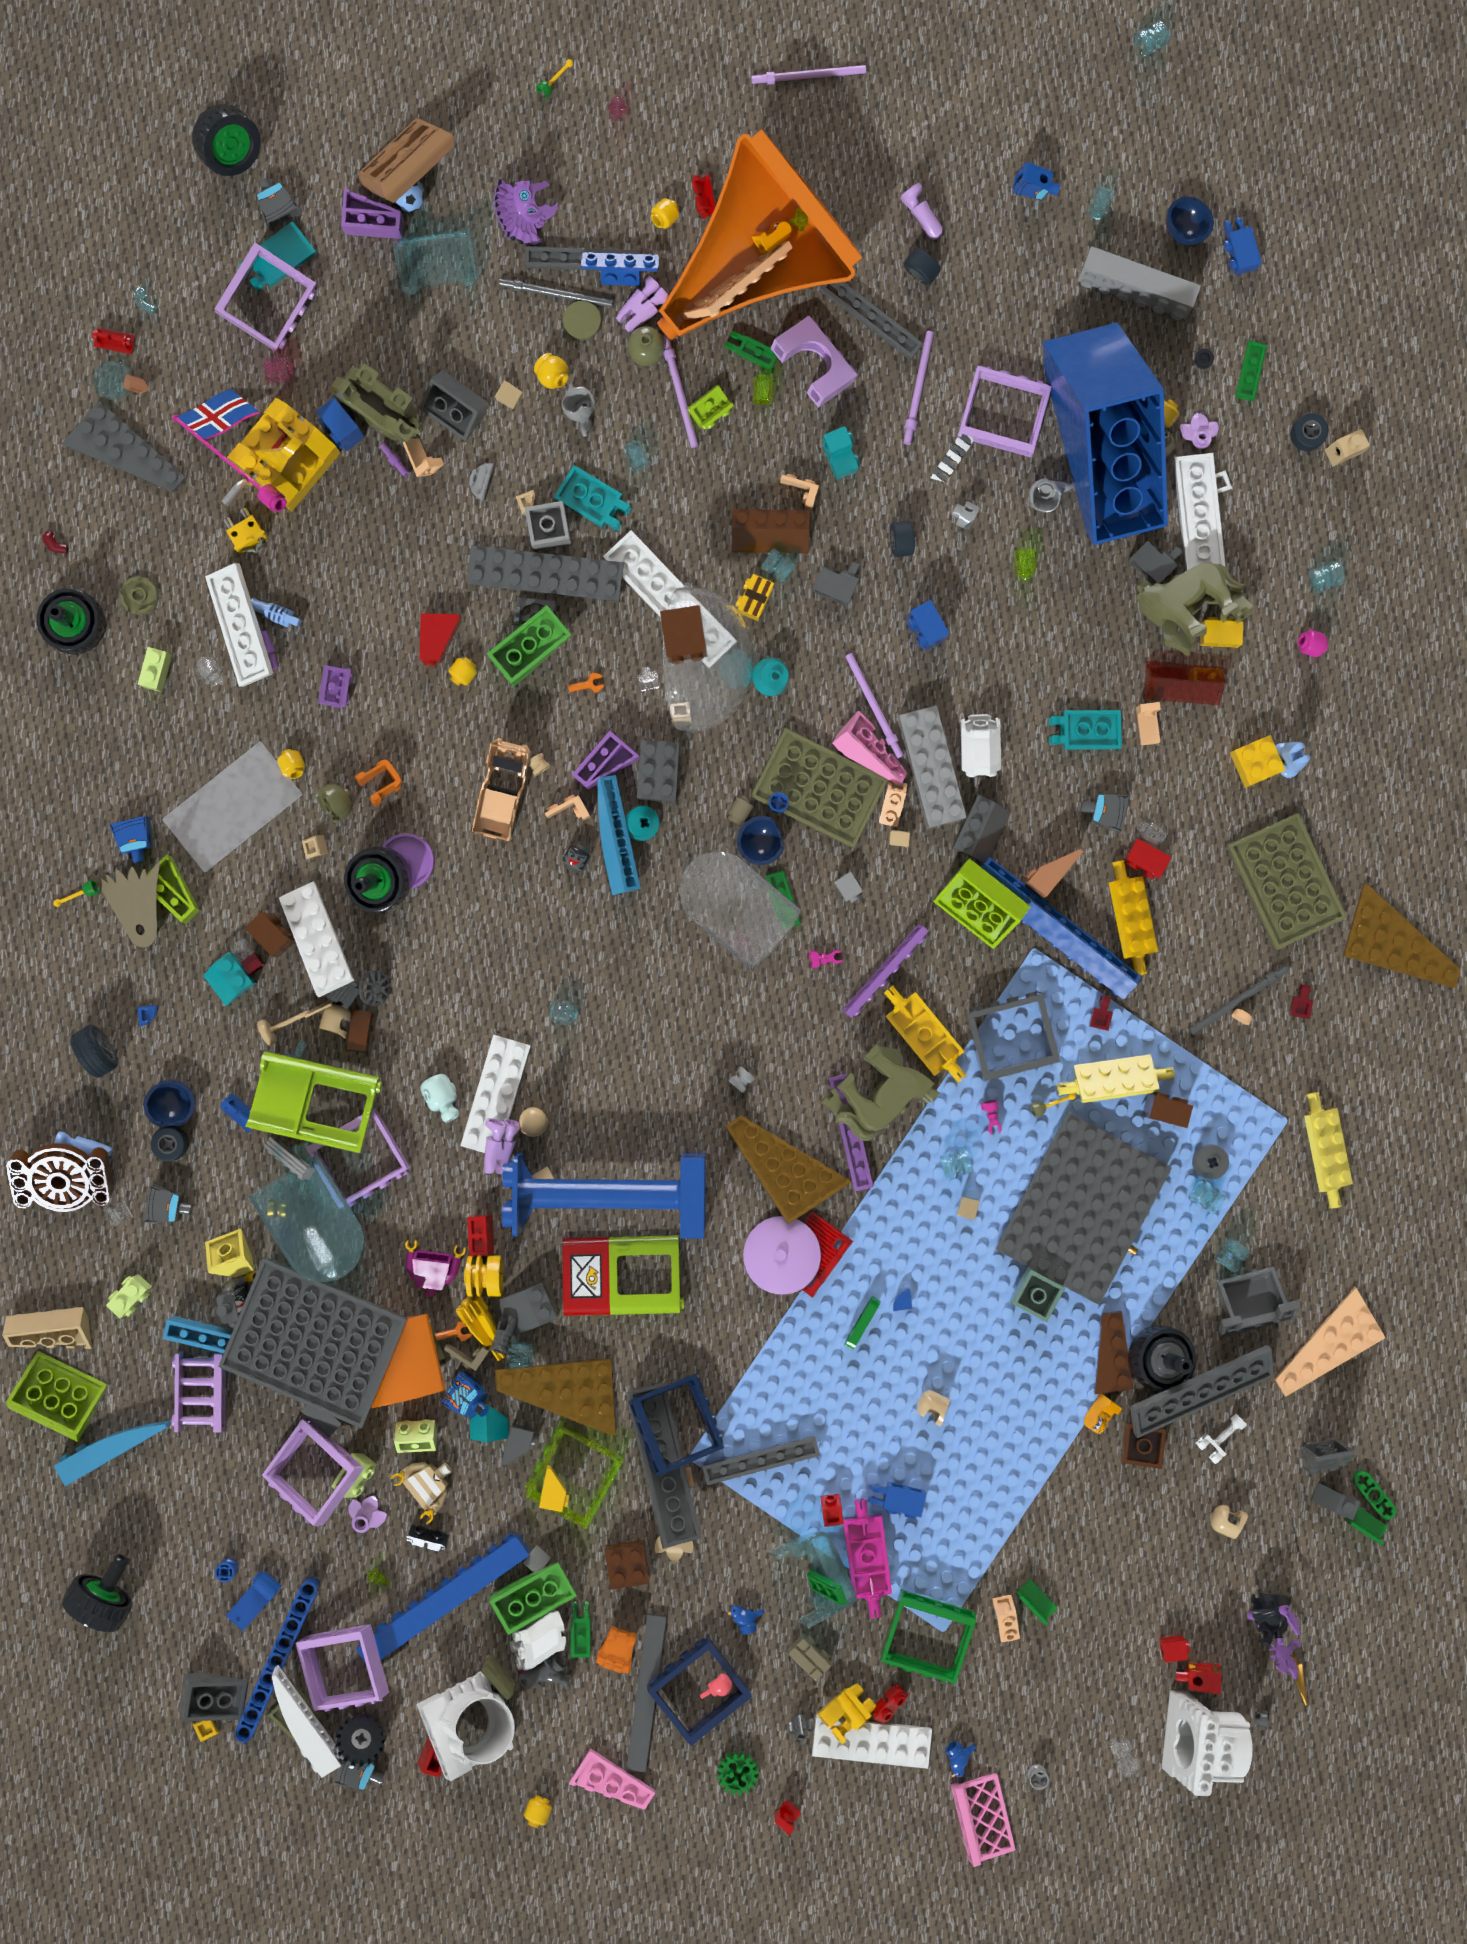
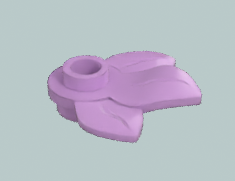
M1196 413L1192 417L1191 424H1180L1179 429L1184 439L1192 441L1196 448L1204 449L1210 445L1212 438L1217 435L1219 426L1214 421L1208 423L1205 415Z
M374 1495L367 1497L362 1503L353 1499L348 1508L349 1514L353 1518L352 1527L359 1533L368 1531L370 1527H379L387 1517V1513L378 1510V1501ZM360 1519L365 1521L364 1526L359 1525L358 1521Z

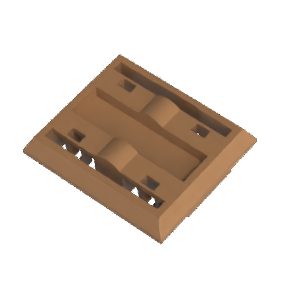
M416 118L358 173L360 185L372 193L395 203L454 147V136L439 127Z

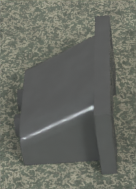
M1274 1267L1263 1270L1252 1269L1247 1274H1233L1228 1279L1217 1282L1226 1318L1221 1320L1218 1328L1220 1339L1294 1320L1300 1307L1297 1300L1287 1303Z

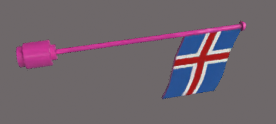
M232 389L215 395L195 409L182 415L173 416L174 422L177 421L258 488V499L270 510L280 512L286 507L287 501L285 496L274 486L266 484L261 487L207 442V440L226 432L241 421L259 414V411Z

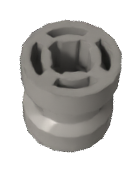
M741 1066L737 1070L738 1074L732 1076L728 1081L743 1093L746 1090L747 1083H752L755 1078Z
M1039 1764L1029 1767L1027 1776L1031 1786L1036 1790L1046 1788L1049 1778L1045 1768Z

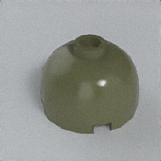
M642 326L631 333L627 349L630 358L636 364L652 366L663 358L665 342L657 329L650 326Z
M327 784L315 791V794H319L316 799L324 812L327 811L334 817L331 821L338 823L349 815L352 806L350 800L352 795L347 788L343 789L336 784Z

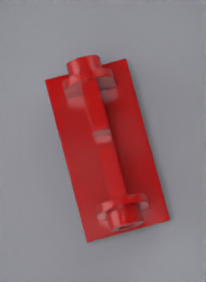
M710 174L703 178H700V175H695L691 181L694 194H698L695 197L697 212L703 219L712 215L716 207Z
M97 328L96 331H92V338L95 339L93 347L132 354L135 335Z
M897 1682L895 1685L892 1684L884 1694L888 1700L885 1701L881 1697L871 1712L874 1715V1719L883 1724L892 1718L894 1712L905 1703L906 1698L910 1695L902 1690L901 1685Z

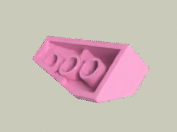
M860 711L856 712L838 732L833 744L846 757L900 786L907 775L906 770L894 754L888 755L885 747L887 743L884 739L878 741L873 733L876 730L874 725Z

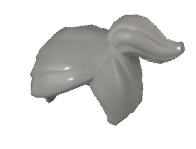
M570 387L562 400V409L569 419L580 422V430L582 435L586 437L592 427L589 417L595 408L594 396L586 388Z
M1047 478L1040 479L1030 488V506L1037 511L1051 512L1061 503L1063 493L1074 488V485L1063 481L1055 482Z

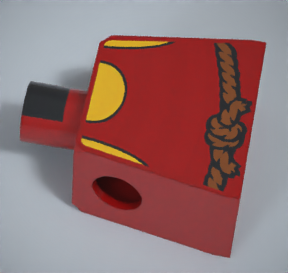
M1188 1663V1670L1176 1669V1681L1187 1682L1188 1690L1221 1694V1670L1219 1664Z

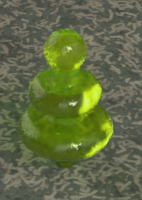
M377 1567L373 1568L372 1571L367 1570L366 1574L369 1575L367 1581L369 1583L375 1580L376 1585L383 1583L384 1586H388L390 1584L388 1579H384V1574L379 1573Z

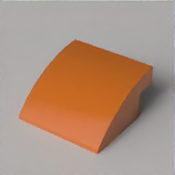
M428 1313L406 1317L408 1321L372 1408L404 1402L446 1390Z

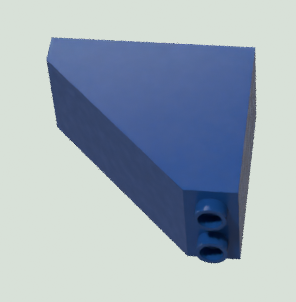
M1118 323L1044 341L1045 378L1047 385L1052 386L1050 396L1086 532L1092 544L1097 545L1168 526L1164 389Z

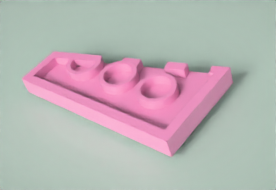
M591 1748L569 1781L570 1785H578L584 1787L585 1790L602 1793L603 1796L619 1799L621 1802L644 1810L656 1791Z

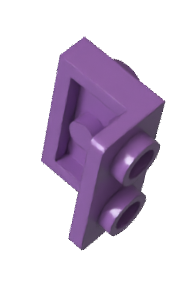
M324 665L318 704L343 708L348 704L350 694L347 693L348 686L351 685L353 675L350 674L351 669Z

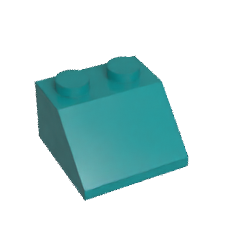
M228 952L216 961L203 975L226 1007L257 984L254 978L246 973L241 961L233 952Z

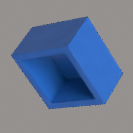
M334 397L316 411L319 416L317 421L325 432L330 435L339 449L344 448L348 451L364 438L359 427Z
M931 600L909 612L906 623L911 632L915 631L917 635L916 642L920 648L924 647L925 651L944 642L950 633Z

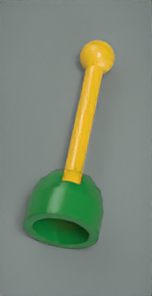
M571 59L566 60L563 68L550 81H541L536 86L537 92L541 94L543 91L545 94L543 97L547 99L552 93V84L568 67L573 66V61Z
M90 880L83 885L81 891L61 900L56 899L53 904L59 907L61 903L82 894L94 896L99 894V889L96 882Z

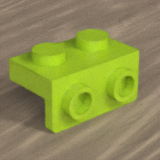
M716 385L686 409L700 428L710 429L716 424L718 418L727 416L734 405L732 402H729L719 385Z

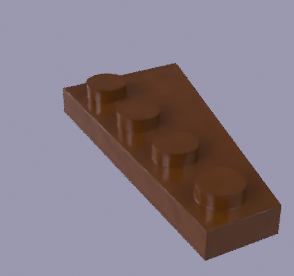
M1122 1311L1101 1313L1094 1394L1133 1389Z

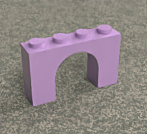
M807 316L775 338L771 346V350L782 363L804 350L813 351L824 359L827 373L813 382L807 391V394L818 408L849 387L857 377L855 369L847 363L843 354L834 347L830 338L821 331L818 323L810 316Z

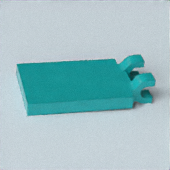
M293 221L260 244L261 247L294 269H297L317 254ZM258 256L249 271L250 273L254 270L258 274V276L249 280L256 291L267 283L270 287H273L287 276V274Z
M573 465L553 497L558 502L563 501L566 507L599 527L603 528L607 524L617 532L621 524L619 520L613 518L615 513L619 509L628 515L632 509L628 503L621 500L623 495L575 465Z
M1064 710L1062 712L1063 716H1051V718H1048L1049 726L1060 725V735L1049 737V745L1063 744V750L1122 749L1121 710Z

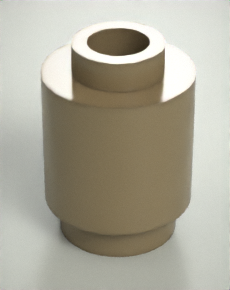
M744 796L741 799L737 797L728 812V819L741 826L747 820L754 807L751 805L752 801Z

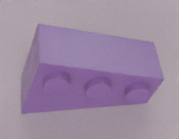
M344 188L341 227L345 235L403 239L404 219L401 211L380 202H374L363 195L360 196Z
M609 731L574 771L572 776L589 790L598 784V778L612 776L638 761L640 757Z

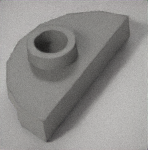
M484 463L474 469L470 475L469 485L471 491L477 499L483 502L494 463Z

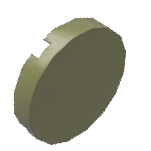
M574 302L564 312V328L574 339L588 340L600 330V312L590 302Z
M136 576L124 582L119 597L121 604L127 611L136 615H144L155 608L158 603L159 593L151 580Z

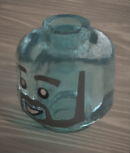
M563 999L552 1002L549 1017H552L553 1023L569 1026L572 1021L576 1022L578 1010H575L574 1002Z

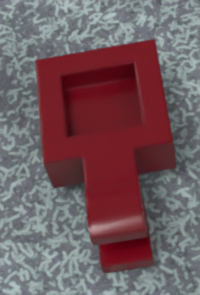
M1300 984L1298 997L1292 996L1290 1016L1310 1019L1313 1000L1308 999L1311 986Z
M1100 996L1099 1009L1093 1007L1088 1026L1109 1031L1113 1012L1108 1011L1110 997Z

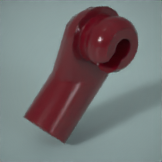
M46 531L42 535V541L50 551L63 554L68 553L69 545L57 543L52 531Z

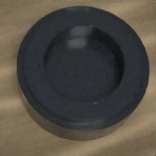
M1200 349L1194 356V363L1200 369H1207L1214 362V355L1209 349Z

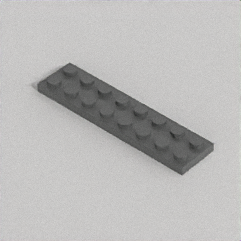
M471 545L467 584L620 602L624 563Z
M1268 1345L1258 1348L1130 1406L1135 1436L1137 1438L1274 1377L1272 1349Z
M665 1383L626 1392L628 1401L664 1387ZM667 1392L641 1402L665 1465L681 1459L682 1454ZM631 1411L662 1549L701 1539L684 1465L656 1476Z

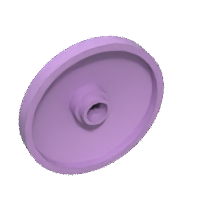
M783 1216L772 1217L759 1223L749 1234L744 1246V1265L753 1282L763 1290L774 1294L794 1293L806 1287L816 1276L821 1262L820 1244L811 1228L802 1221L795 1219L787 1224Z

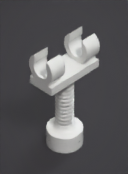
M1237 1414L1230 1418L1232 1423L1216 1439L1213 1440L1205 1433L1195 1443L1201 1450L1206 1448L1209 1443L1217 1449L1209 1456L1214 1464L1218 1463L1226 1455L1220 1448V1444L1236 1429L1242 1430L1247 1426Z

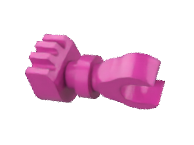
M815 950L809 951V960L811 959L812 963L810 962L811 968L820 967V963L822 965L827 964V962L841 963L843 960H835L834 954L841 953L842 951L835 950L827 955L821 953L820 956Z
M998 1100L981 1102V1109L988 1112L986 1114L987 1118H989L988 1132L992 1135L991 1128L997 1125L998 1132L1001 1133L1002 1127L998 1123V1112H996L999 1109Z

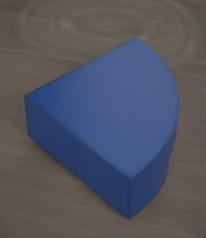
M158 1005L137 1007L139 1026L147 1025L155 1018Z
M905 1289L898 1294L893 1302V1311L913 1309L910 1289Z

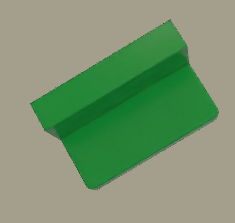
M1358 1507L1353 1520L1344 1518L1348 1524L1383 1546L1384 1542L1380 1538L1388 1528V1525L1361 1507Z
M1029 1579L1017 1591V1594L1026 1606L1047 1626L1049 1624L1047 1618L1058 1608Z

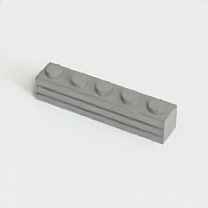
M270 1137L267 1144H265L264 1147L268 1150L267 1152L274 1155L276 1160L283 1162L282 1165L290 1168V1172L297 1174L299 1179L309 1180L315 1169L278 1138Z

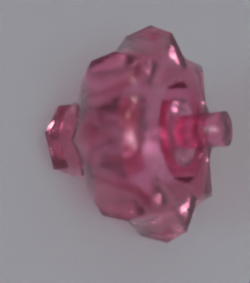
M618 95L612 98L610 105H608L609 116L612 121H618L623 115L628 114V106L625 105L622 98Z

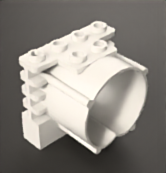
M481 1671L473 1677L457 1683L456 1686L446 1689L445 1692L437 1693L416 1704L444 1777L449 1781L472 1770L471 1767L476 1764L494 1762L503 1756L507 1750L513 1749L512 1740L515 1726L512 1713L505 1705L502 1695L492 1691L490 1687L492 1683ZM475 1701H479L487 1711V1729L477 1743L463 1747L464 1742L456 1734L457 1721L466 1707Z
M1170 1690L1162 1769L1171 1777H1176L1195 1796H1210L1213 1782L1243 1783L1252 1761L1250 1723L1246 1722L1244 1717L1238 1712L1208 1710L1190 1692Z

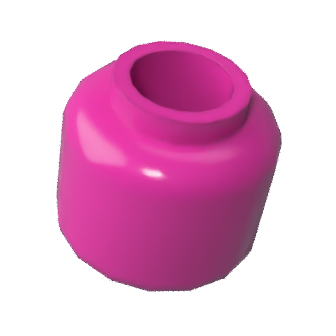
M1308 630L1302 633L1298 639L1297 644L1302 654L1319 657L1328 649L1327 637L1324 633Z

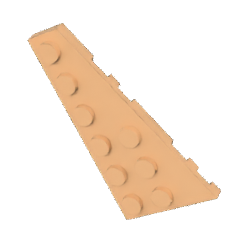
M782 242L769 254L761 255L759 257L760 262L755 261L743 268L745 272L737 276L733 275L709 293L710 297L707 296L694 303L695 308L687 311L684 310L680 313L682 319L688 320L700 317L704 319L707 316L714 317L721 312V307L731 304L735 300L733 297L744 293L750 283H755L761 278L763 272H768L774 268L776 261H781L788 256L787 252L793 248L790 242Z
M1356 1287L1350 1291L1349 1295L1338 1305L1335 1311L1310 1337L1309 1341L1275 1378L1284 1396H1288L1385 1339L1383 1332Z

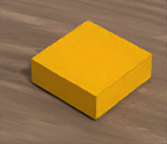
M214 1720L196 1721L192 1724L201 1742L219 1733Z

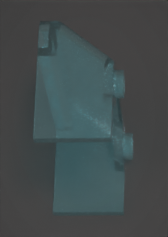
M819 1531L798 1536L768 1551L769 1555L777 1560L788 1554L794 1557H802L807 1554L815 1572L842 1586L848 1602L843 1606L818 1593L813 1595L812 1603L815 1611L799 1619L800 1623L808 1629L855 1602L856 1591L831 1536L826 1532Z

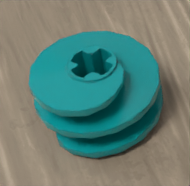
M635 807L628 812L625 818L629 838L634 841L649 840L658 831L659 817L650 807Z

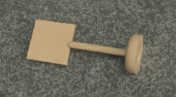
M329 1000L271 1027L267 1020H260L257 1022L259 1032L266 1044L270 1046L276 1042L274 1031L303 1017L307 1018L328 1008L334 1002Z

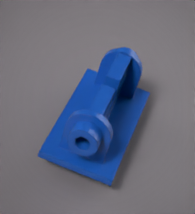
M232 1093L222 1101L220 1109L249 1133L252 1128L245 1126L251 1109Z

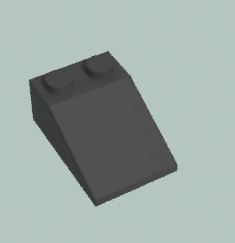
M544 1280L491 1302L498 1322L500 1317H506L507 1324L511 1318L517 1320L513 1336L553 1321L559 1316Z
M1338 1439L1299 1446L1303 1469L1310 1472V1474H1319L1325 1469L1331 1471L1339 1470L1341 1466H1347L1355 1455L1354 1450Z
M206 1673L184 1674L178 1711L182 1720L241 1719L247 1680Z

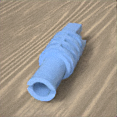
M252 598L251 602L254 611L264 614L266 619L285 627H289L290 624L298 627L301 626L303 620L294 617V611L275 603L267 604Z

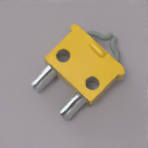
M243 508L244 511L240 510L245 519L234 525L229 517L227 520L224 519L228 527L226 532L235 545L234 549L239 554L259 552V547L268 538V535L246 508Z

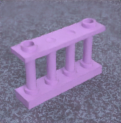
M179 1351L173 1357L172 1367L175 1368V1409L172 1416V1426H174V1432L182 1430L183 1425H211L213 1432L225 1430L226 1370L218 1367L224 1353L217 1352L212 1358H184V1351ZM183 1366H211L214 1368V1376L212 1378H183ZM183 1386H211L214 1388V1395L212 1397H183ZM183 1405H211L213 1407V1415L211 1417H183Z

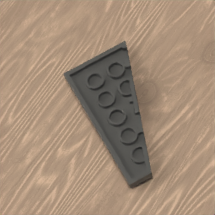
M100 401L61 443L63 446L173 493L187 479Z

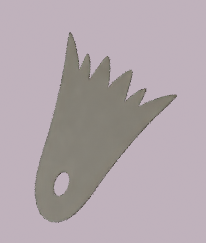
M160 862L154 866L148 877L144 869L140 880L133 867L130 868L128 880L116 869V883L108 875H106V882L92 873L132 943L138 947H148L156 938V893ZM138 924L144 927L143 935H139L136 931Z

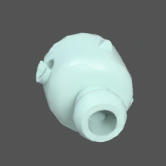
M445 1074L432 1076L421 1084L420 1090L431 1111H440L441 1118L445 1123L459 1116L458 1109L453 1106L457 1099L456 1088Z

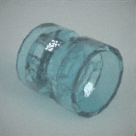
M1161 20L1150 24L1148 29L1143 28L1134 33L1136 47L1138 48L1143 44L1145 46V49L1140 51L1143 57L1155 52L1156 48L1160 49L1170 42L1169 31Z
M773 548L763 562L761 570L768 575L774 574V579L784 584L797 563L789 557L783 558V553Z
M1334 560L1325 564L1324 568L1317 567L1310 570L1309 580L1313 583L1311 585L1314 591L1320 594L1327 591L1330 586L1335 588L1344 584L1345 574L1340 563Z
M966 1148L956 1150L954 1155L947 1153L939 1156L947 1180L958 1177V1173L965 1175L973 1172Z
M1200 1179L1189 1195V1200L1197 1205L1202 1204V1208L1212 1215L1219 1210L1226 1198L1224 1192L1218 1188L1212 1189L1211 1184L1204 1179Z
M1230 1237L1224 1245L1225 1250H1220L1214 1259L1236 1274L1242 1266L1240 1262L1245 1261L1251 1251Z
M511 1341L508 1349L510 1357L507 1358L506 1369L532 1366L530 1356L533 1355L534 1344L524 1341Z

